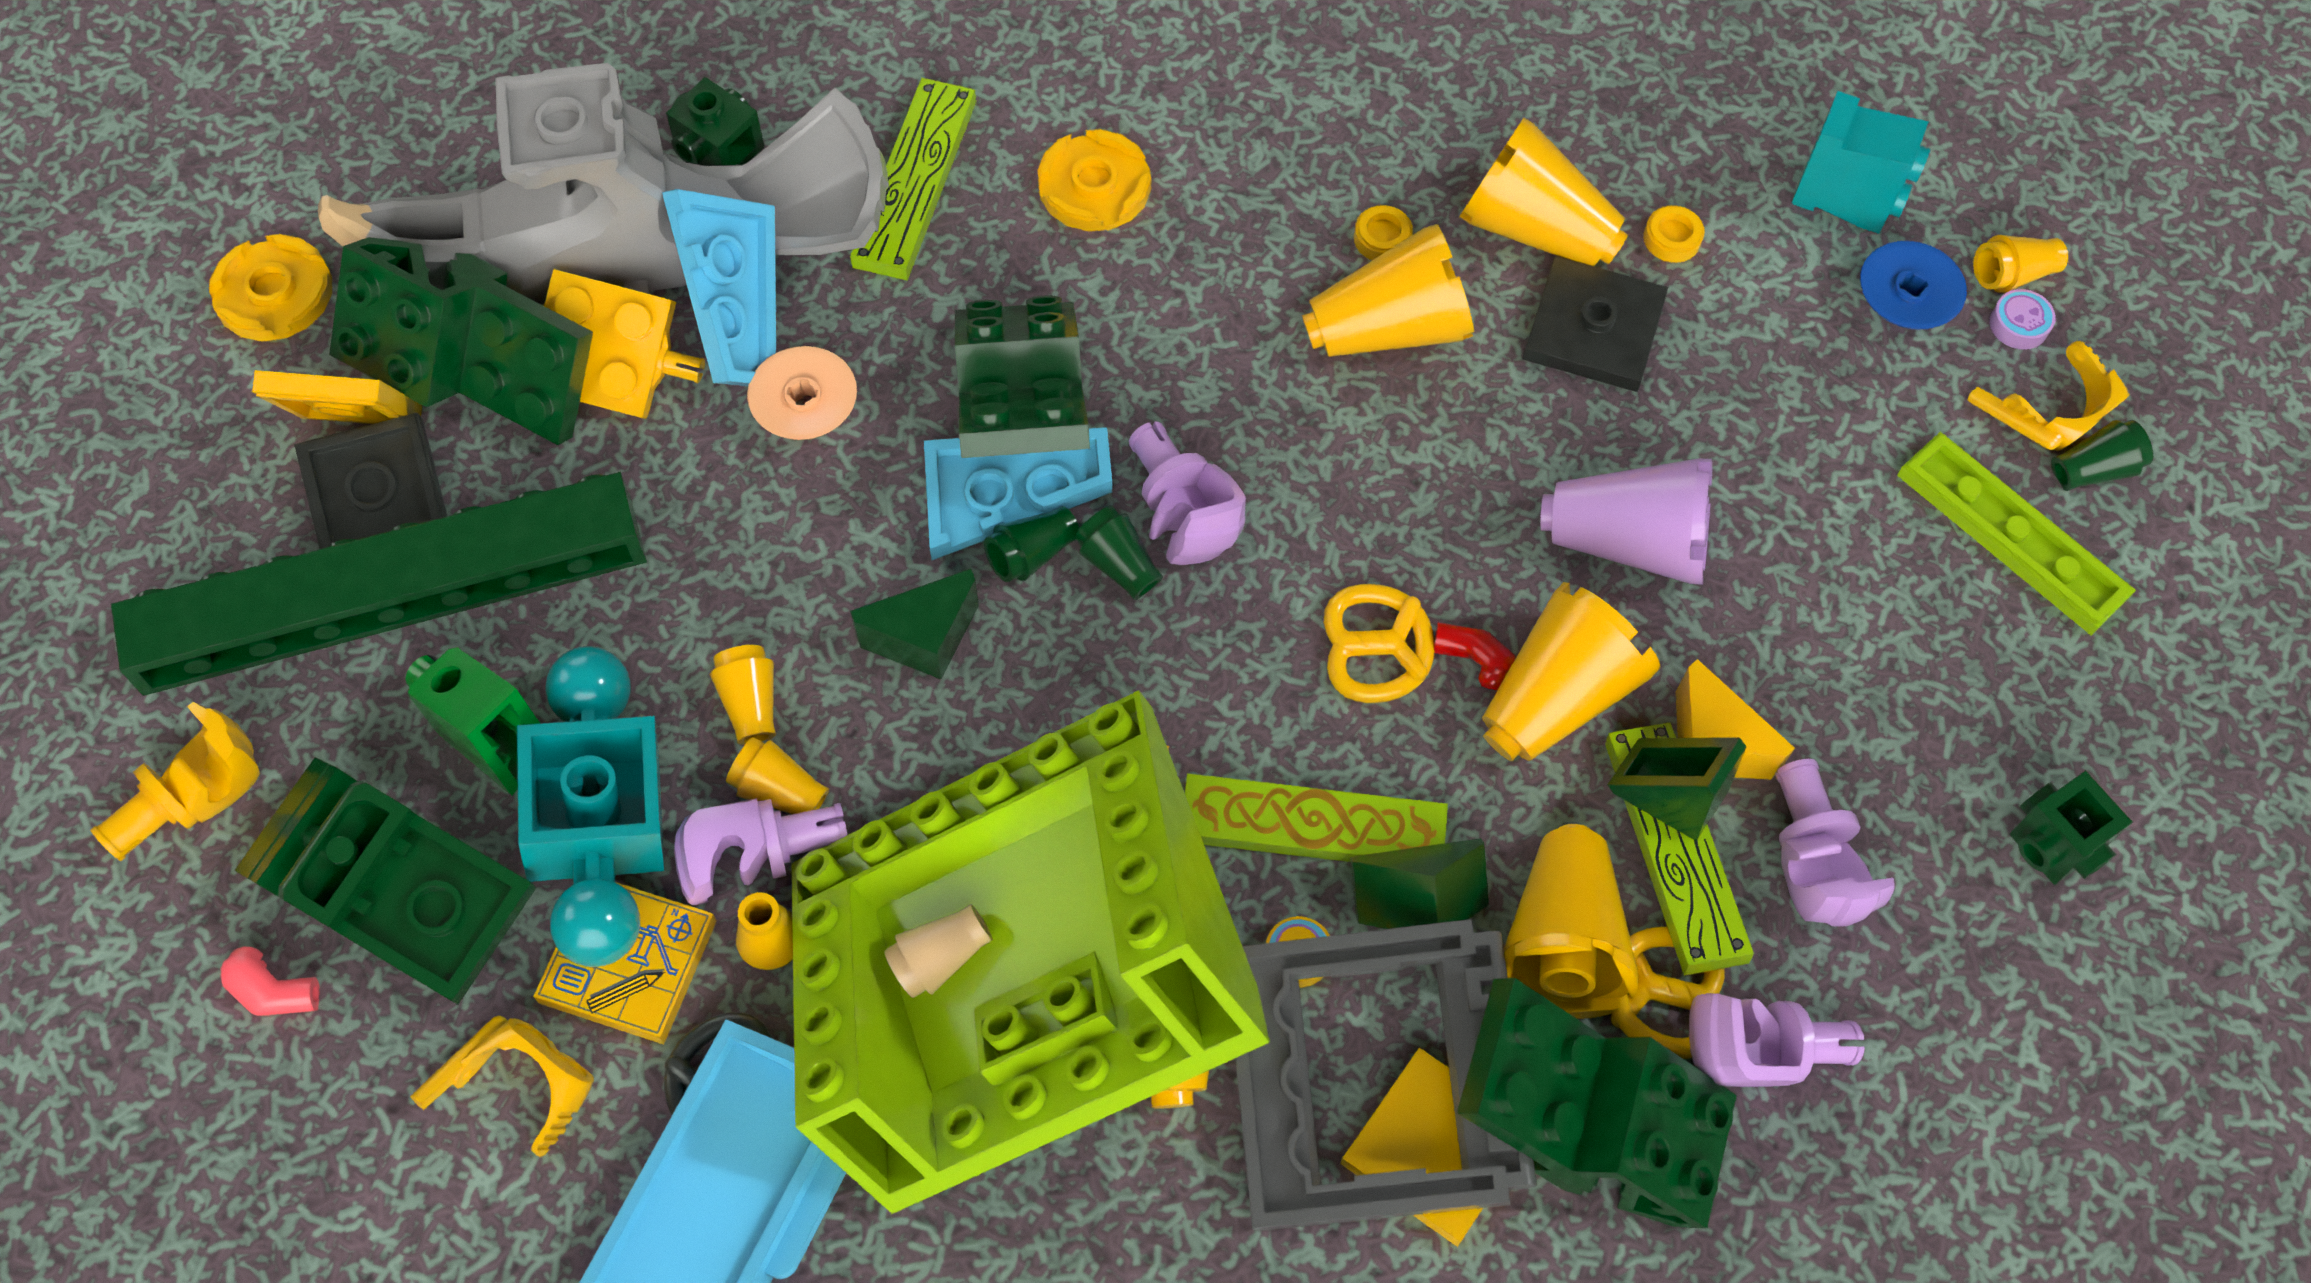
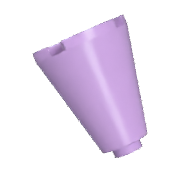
M1698 458L1557 482L1554 494H1543L1540 519L1541 531H1551L1552 543L1688 584L1703 585V570H1705L1710 519L1708 489L1709 485L1712 486V459Z

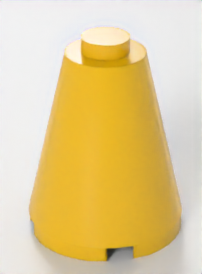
M1523 117L1459 216L1460 219L1470 225L1553 255L1595 266L1599 259L1609 265L1628 237V234L1620 230L1625 221L1620 212L1544 133L1525 117Z
M1438 224L1424 227L1310 299L1309 303L1312 312L1302 315V319L1312 348L1316 349L1324 346L1328 357L1461 342L1464 339L1473 337L1474 326L1460 277L1455 276L1449 261L1453 257Z
M1563 582L1553 592L1482 716L1485 725L1489 728L1483 737L1494 750L1507 760L1513 761L1517 756H1520L1527 761H1531L1649 681L1660 669L1659 659L1651 647L1643 655L1639 653L1630 642L1638 631L1612 606L1583 587H1580L1571 595L1570 583Z
M1566 824L1550 831L1541 840L1504 946V955L1508 978L1518 979L1577 1019L1601 1017L1619 1010L1620 998L1628 993L1631 999H1633L1638 991V969L1608 844L1601 835L1587 826Z

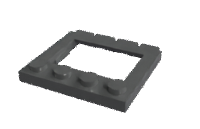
M1472 919L1242 946L1258 986L1270 1043L1235 1058L1252 1229L1255 1232L1510 1205L1509 1190L1537 1186L1533 1159L1457 1114L1489 994L1482 995L1481 986L1492 985L1494 979L1508 978L1500 931L1473 933ZM1435 964L1462 1170L1426 1174V1168L1357 1175L1354 1176L1355 1181L1321 1185L1299 979L1325 976L1337 978L1397 971L1403 967Z

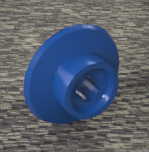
M1896 241L1885 244L1874 250L1867 257L1861 269V288L1870 307L1886 321L1903 328L1924 330L1944 325L1960 313L1966 301L1967 286L1960 268L1948 255L1924 243Z

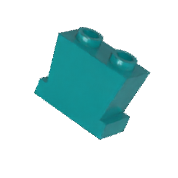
M1837 91L1791 204L1811 211L1817 207L1857 227L1880 234L1888 216L1892 215L1899 218L1906 205L1913 186L1906 183V179L1917 183L1924 169L1931 148L1922 146L1921 142L1929 121L1858 106L1860 98Z

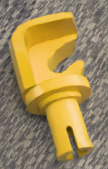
M193 702L188 705V709L203 724L200 732L175 755L162 777L146 763H143L134 770L133 774L140 781L137 785L140 792L100 825L94 826L90 830L94 837L115 858L122 861L129 852L167 821H170L172 824L178 821L185 828L189 829L198 821L202 823L235 803L255 784L260 775L258 765L253 756L252 743L236 722L220 711L207 708L199 703Z

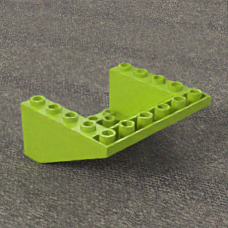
M1139 690L1114 703L1100 707L1094 713L1054 733L1043 735L1034 743L995 762L985 764L977 771L937 791L927 793L919 800L879 820L871 821L861 829L821 849L813 850L803 858L791 863L795 1127L891 1214L1270 1043L1258 986L1154 711ZM972 904L986 923L993 940L982 946L932 995L925 990L912 998L894 975L887 962L884 950L897 943L895 935L957 913Z

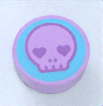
M2026 289L2012 290L2005 293L1999 299L1991 312L1990 327L1993 334L2005 345L2015 349H2032L2042 344L2054 327L2055 311L2046 298L2034 291Z

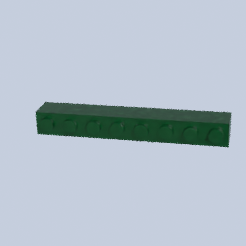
M621 472L609 475H589L580 479L577 483L547 491L533 490L524 492L515 499L485 507L472 506L462 508L451 516L424 523L400 524L389 532L358 540H338L331 543L327 548L296 556H276L258 566L231 573H211L203 576L199 581L169 589L145 590L138 593L134 598L111 603L119 670L142 696L644 564L647 563L633 503Z

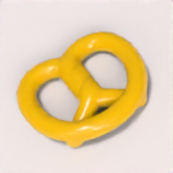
M1358 584L1338 591L1328 601L1324 610L1323 621L1326 634L1332 643L1328 655L1327 670L1329 680L1340 694L1356 702H1388L1409 694L1425 680L1434 660L1435 640L1430 620L1417 597L1409 596L1398 589L1380 584ZM1378 603L1392 607L1399 611L1390 630L1348 631L1343 625L1344 611L1355 604ZM1411 627L1415 636V653L1405 642ZM1393 655L1406 669V672L1400 677L1385 683L1366 684L1353 680L1347 672L1346 664L1347 659L1352 656Z
M1666 926L1638 931L1630 936L1638 969V991L1633 999L1628 994L1620 998V1009L1611 1013V1022L1629 1038L1651 1037L1682 1059L1692 1058L1689 1037L1676 1038L1661 1034L1645 1025L1636 1015L1650 1000L1690 1010L1693 998L1697 995L1720 993L1725 980V968L1704 972V977L1700 984L1653 972L1643 952L1657 947L1674 948L1669 930Z

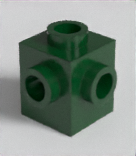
M706 77L698 82L689 92L681 94L666 112L673 138L671 140L672 147L684 162L701 166L744 165L751 161L765 147L757 110L749 106L744 97L734 89L727 88L725 90Z
M2085 770L2060 789H2057L2050 782L2030 796L2019 807L2026 814V817L2009 835L2018 844L2019 851L2024 860L2035 870L2043 872L2055 886L2074 871H2077L2085 880L2112 860L2117 854L2110 848L2109 844L2127 829L2133 821Z

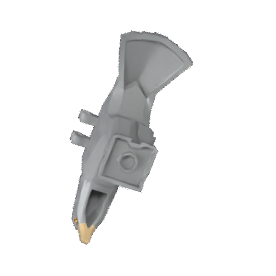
M609 63L548 69L541 73L513 77L508 75L495 78L498 143L501 170L506 179L502 182L484 189H471L436 195L387 198L363 204H349L325 195L322 196L318 204V217L323 231L342 246L367 237L422 244L426 268L430 269L429 282L440 290H443L447 262L450 259H454L455 253L472 254L507 272L506 287L544 305L553 269L651 295L653 290L677 288L687 285L662 192L680 189L774 205L775 255H823L865 247L873 233L879 229L880 214L885 210L886 188L889 187L885 159L876 145L869 125L865 124L856 103L851 102L835 87L796 124L748 163L736 166H701L684 162L663 152L656 118L649 112L625 101L621 95L619 76L616 69Z

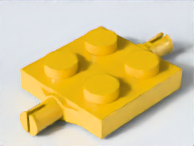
M553 269L546 301L543 306L593 331L580 402L647 419L654 391L665 374L694 381L695 383L701 381L703 373L681 368L680 365L685 364L704 369L705 358L671 351L669 331L676 306L675 301Z

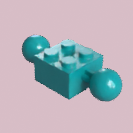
M583 646L571 649L561 655L551 666L547 675L545 685L547 701L552 711L563 722L517 725L518 845L528 881L573 878V885L560 895L551 912L550 932L558 950L567 959L576 964L586 967H602L624 957L635 944L640 931L638 906L632 895L624 887L615 883V875L665 871L660 765L655 716L617 718L627 706L631 693L630 677L626 667L618 657L605 649Z

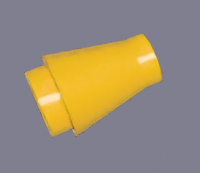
M1995 235L1987 243L1981 244L1976 250L1973 260L1974 273L1979 284L1985 289H1994L1998 293H2007L2049 274L2062 272L2068 263V250L2065 243L2059 238L2037 239Z
M760 645L736 646L717 653L713 657L715 669L710 673V677L733 725L737 743L745 745L752 737L759 741L774 738L776 732L773 723V660L766 658L764 647Z
M754 737L749 739L743 746L726 777V783L737 788V797L747 800L757 798V802L771 799L774 809L789 814L820 809L829 793V788L817 782L772 740H768L764 744Z
M757 892L745 897L740 903L737 913L739 922L736 933V947L739 955L747 964L761 970H773L785 966L793 960L792 912L778 904L775 898L767 893Z

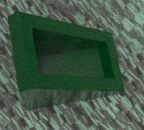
M968 569L851 610V618L860 648L942 679L979 607L976 579L972 570Z
M1740 737L1639 738L1607 786L1616 796L1697 841L1728 794L1747 747Z
M1481 838L1350 857L1355 913L1359 924L1393 929L1468 920L1489 905L1485 844Z

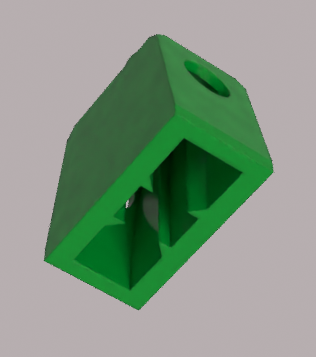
M458 647L448 649L438 659L432 655L418 658L412 663L406 673V684L409 687L407 695L445 741L512 796L518 790L517 725L541 723L513 685ZM495 718L498 722V731L491 738L482 730Z

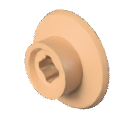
M798 346L779 351L763 361L755 370L756 373L749 383L747 391L750 411L763 428L783 438L808 440L828 434L845 421L856 401L857 384L850 367L836 354L818 347ZM803 396L812 397L811 400L805 402V405L796 404L798 400L803 399Z

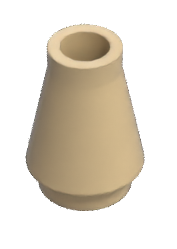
M970 904L957 913L895 935L897 943L884 950V954L899 983L914 998L925 990L932 995L982 946L992 941L993 937L979 912Z

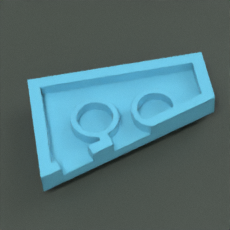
M680 189L662 192L712 381L718 384L748 386L759 365L776 353L775 206Z
M1107 427L1089 429L1090 449L961 458L959 438L924 440L931 560L984 541L986 537L993 534L996 525L1051 512L1061 506L1070 509L1112 493V473Z

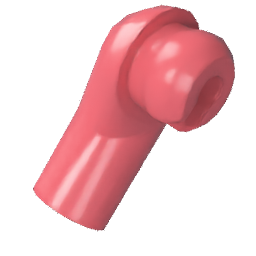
M244 946L235 949L221 966L223 987L251 1014L266 1016L318 1010L320 986L317 978L277 980L267 970L266 963L260 961L263 953L256 948Z

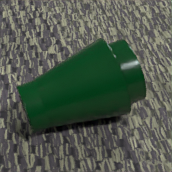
M2113 420L2067 452L2052 458L2051 468L2065 491H2069L2079 486L2139 476L2143 467L2150 465L2153 461V447L2148 434L2137 421L2129 420L2123 423L2119 420Z
M1061 506L1051 512L996 525L993 534L984 539V551L990 566L1001 580L1010 582L1017 578L1020 581H1026L1063 548L1076 541L1074 536L1079 529V525L1072 512L1065 506Z
M1108 506L1089 518L1076 532L1074 538L1081 545L1079 554L1125 589L1133 600L1141 598L1162 580V574L1154 566L1128 514L1120 515L1113 506Z

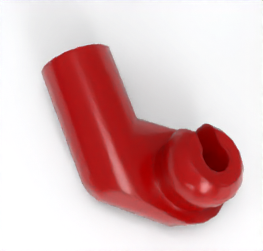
M1437 623L1434 637V653L1474 660L1481 665L1478 677L1481 686L1498 690L1516 656L1489 631Z

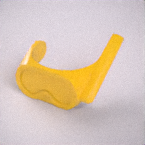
M2074 341L2067 347L2066 356L2081 376L2086 390V407L2081 418L2056 417L2047 422L2021 395L2014 393L2001 400L1980 387H1976L1970 393L1967 401L2044 448L2060 451L2090 430L2103 416L2116 408L2130 394L2114 369L2108 373L2106 372L2105 365L2100 363V358L2098 355H2094L2091 347H2087L2082 341Z
M495 1016L410 1097L421 1109L425 1110L451 1085L458 1089L463 1087L498 1048L504 1051L513 1048L523 1051L539 1063L545 1072L551 1090V1105L547 1121L531 1147L533 1153L542 1157L550 1150L548 1147L559 1140L557 1137L565 1133V1126L571 1122L572 1113L579 1111L589 1094L594 1077L573 1058L557 1050L555 1044L534 1026L519 1019L510 1018L507 1020L503 1016Z

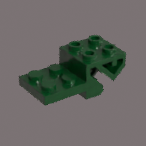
M367 237L343 246L330 356L375 380H381L425 407L460 393L556 445H560L573 438L593 331L506 287L507 272L472 254L455 253L454 259H450L446 264L443 290H440L429 282L430 269L426 268L422 244Z
M1043 295L1027 299L1026 305L1002 307V303L997 300H977L966 304V309L955 310V355L959 389L961 458L1090 449L1089 425L1082 387L1079 334L1074 303L1062 302V298L1058 296Z
M314 757L234 870L459 1005L537 888L530 881L418 816L410 808L366 782L357 781L339 768Z
M1499 978L1494 979L1457 1114L1533 1159L1535 1173L1564 1191L1582 1195L1583 1191L1591 1193L1593 1186L1597 1187L1599 1178H1616L1622 1182L1619 1191L1618 1209L1673 1227L1707 1229L1714 1197L1718 1190V1179L1729 1130L1733 1123V1111L1737 1095L1726 1087L1716 1084L1711 1077L1651 1037L1605 1038L1518 979Z

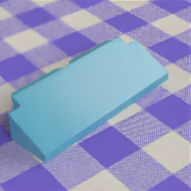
M727 1019L724 1021L580 1283H771L773 1278L785 1279L796 1271L846 1172L795 1127L793 1047Z

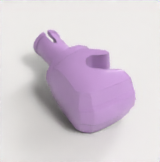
M1150 422L1136 429L1129 439V445L1149 473L1143 484L1142 496L1149 508L1155 511L1152 517L1149 538L1154 540L1166 531H1177L1172 534L1166 553V558L1170 564L1188 565L1210 561L1218 557L1224 550L1232 547L1243 530L1245 523L1246 498L1238 484L1220 467L1207 463L1203 456L1197 453H1184L1180 455L1167 435L1165 427L1160 422H1154L1153 429Z
M1801 759L1790 762L1780 767L1775 776L1781 785L1793 819V823L1779 834V842L1782 848L1781 865L1794 906L1805 921L1827 923L1831 926H1849L1862 921L1873 911L1885 906L1890 900L1895 887L1894 879L1873 880L1865 863L1852 847L1846 843L1859 833L1860 825L1858 819L1852 811L1832 810L1818 771L1817 761L1814 759Z
M757 798L699 809L684 818L676 832L674 844L676 871L682 893L688 903L698 906L708 902V898L713 895V879L716 865L721 859L724 850L730 846H739L744 849L739 867L741 881L744 885H750L754 881L768 857L773 879L785 877L784 864L790 862V855L821 849L847 836L841 804L837 803L834 806L781 817L780 810L773 812L771 799L757 802Z
M1706 993L1693 998L1690 1009L1689 1039L1694 1066L1711 1077L1718 1085L1735 1087L1787 1086L1803 1082L1810 1073L1813 1064H1844L1853 1066L1860 1062L1864 1054L1865 1047L1839 1046V1040L1841 1039L1864 1040L1863 1032L1856 1022L1851 1020L1811 1022L1806 1010L1800 1004L1792 1001H1777L1771 1003L1766 1008L1758 999L1741 1000L1722 994Z

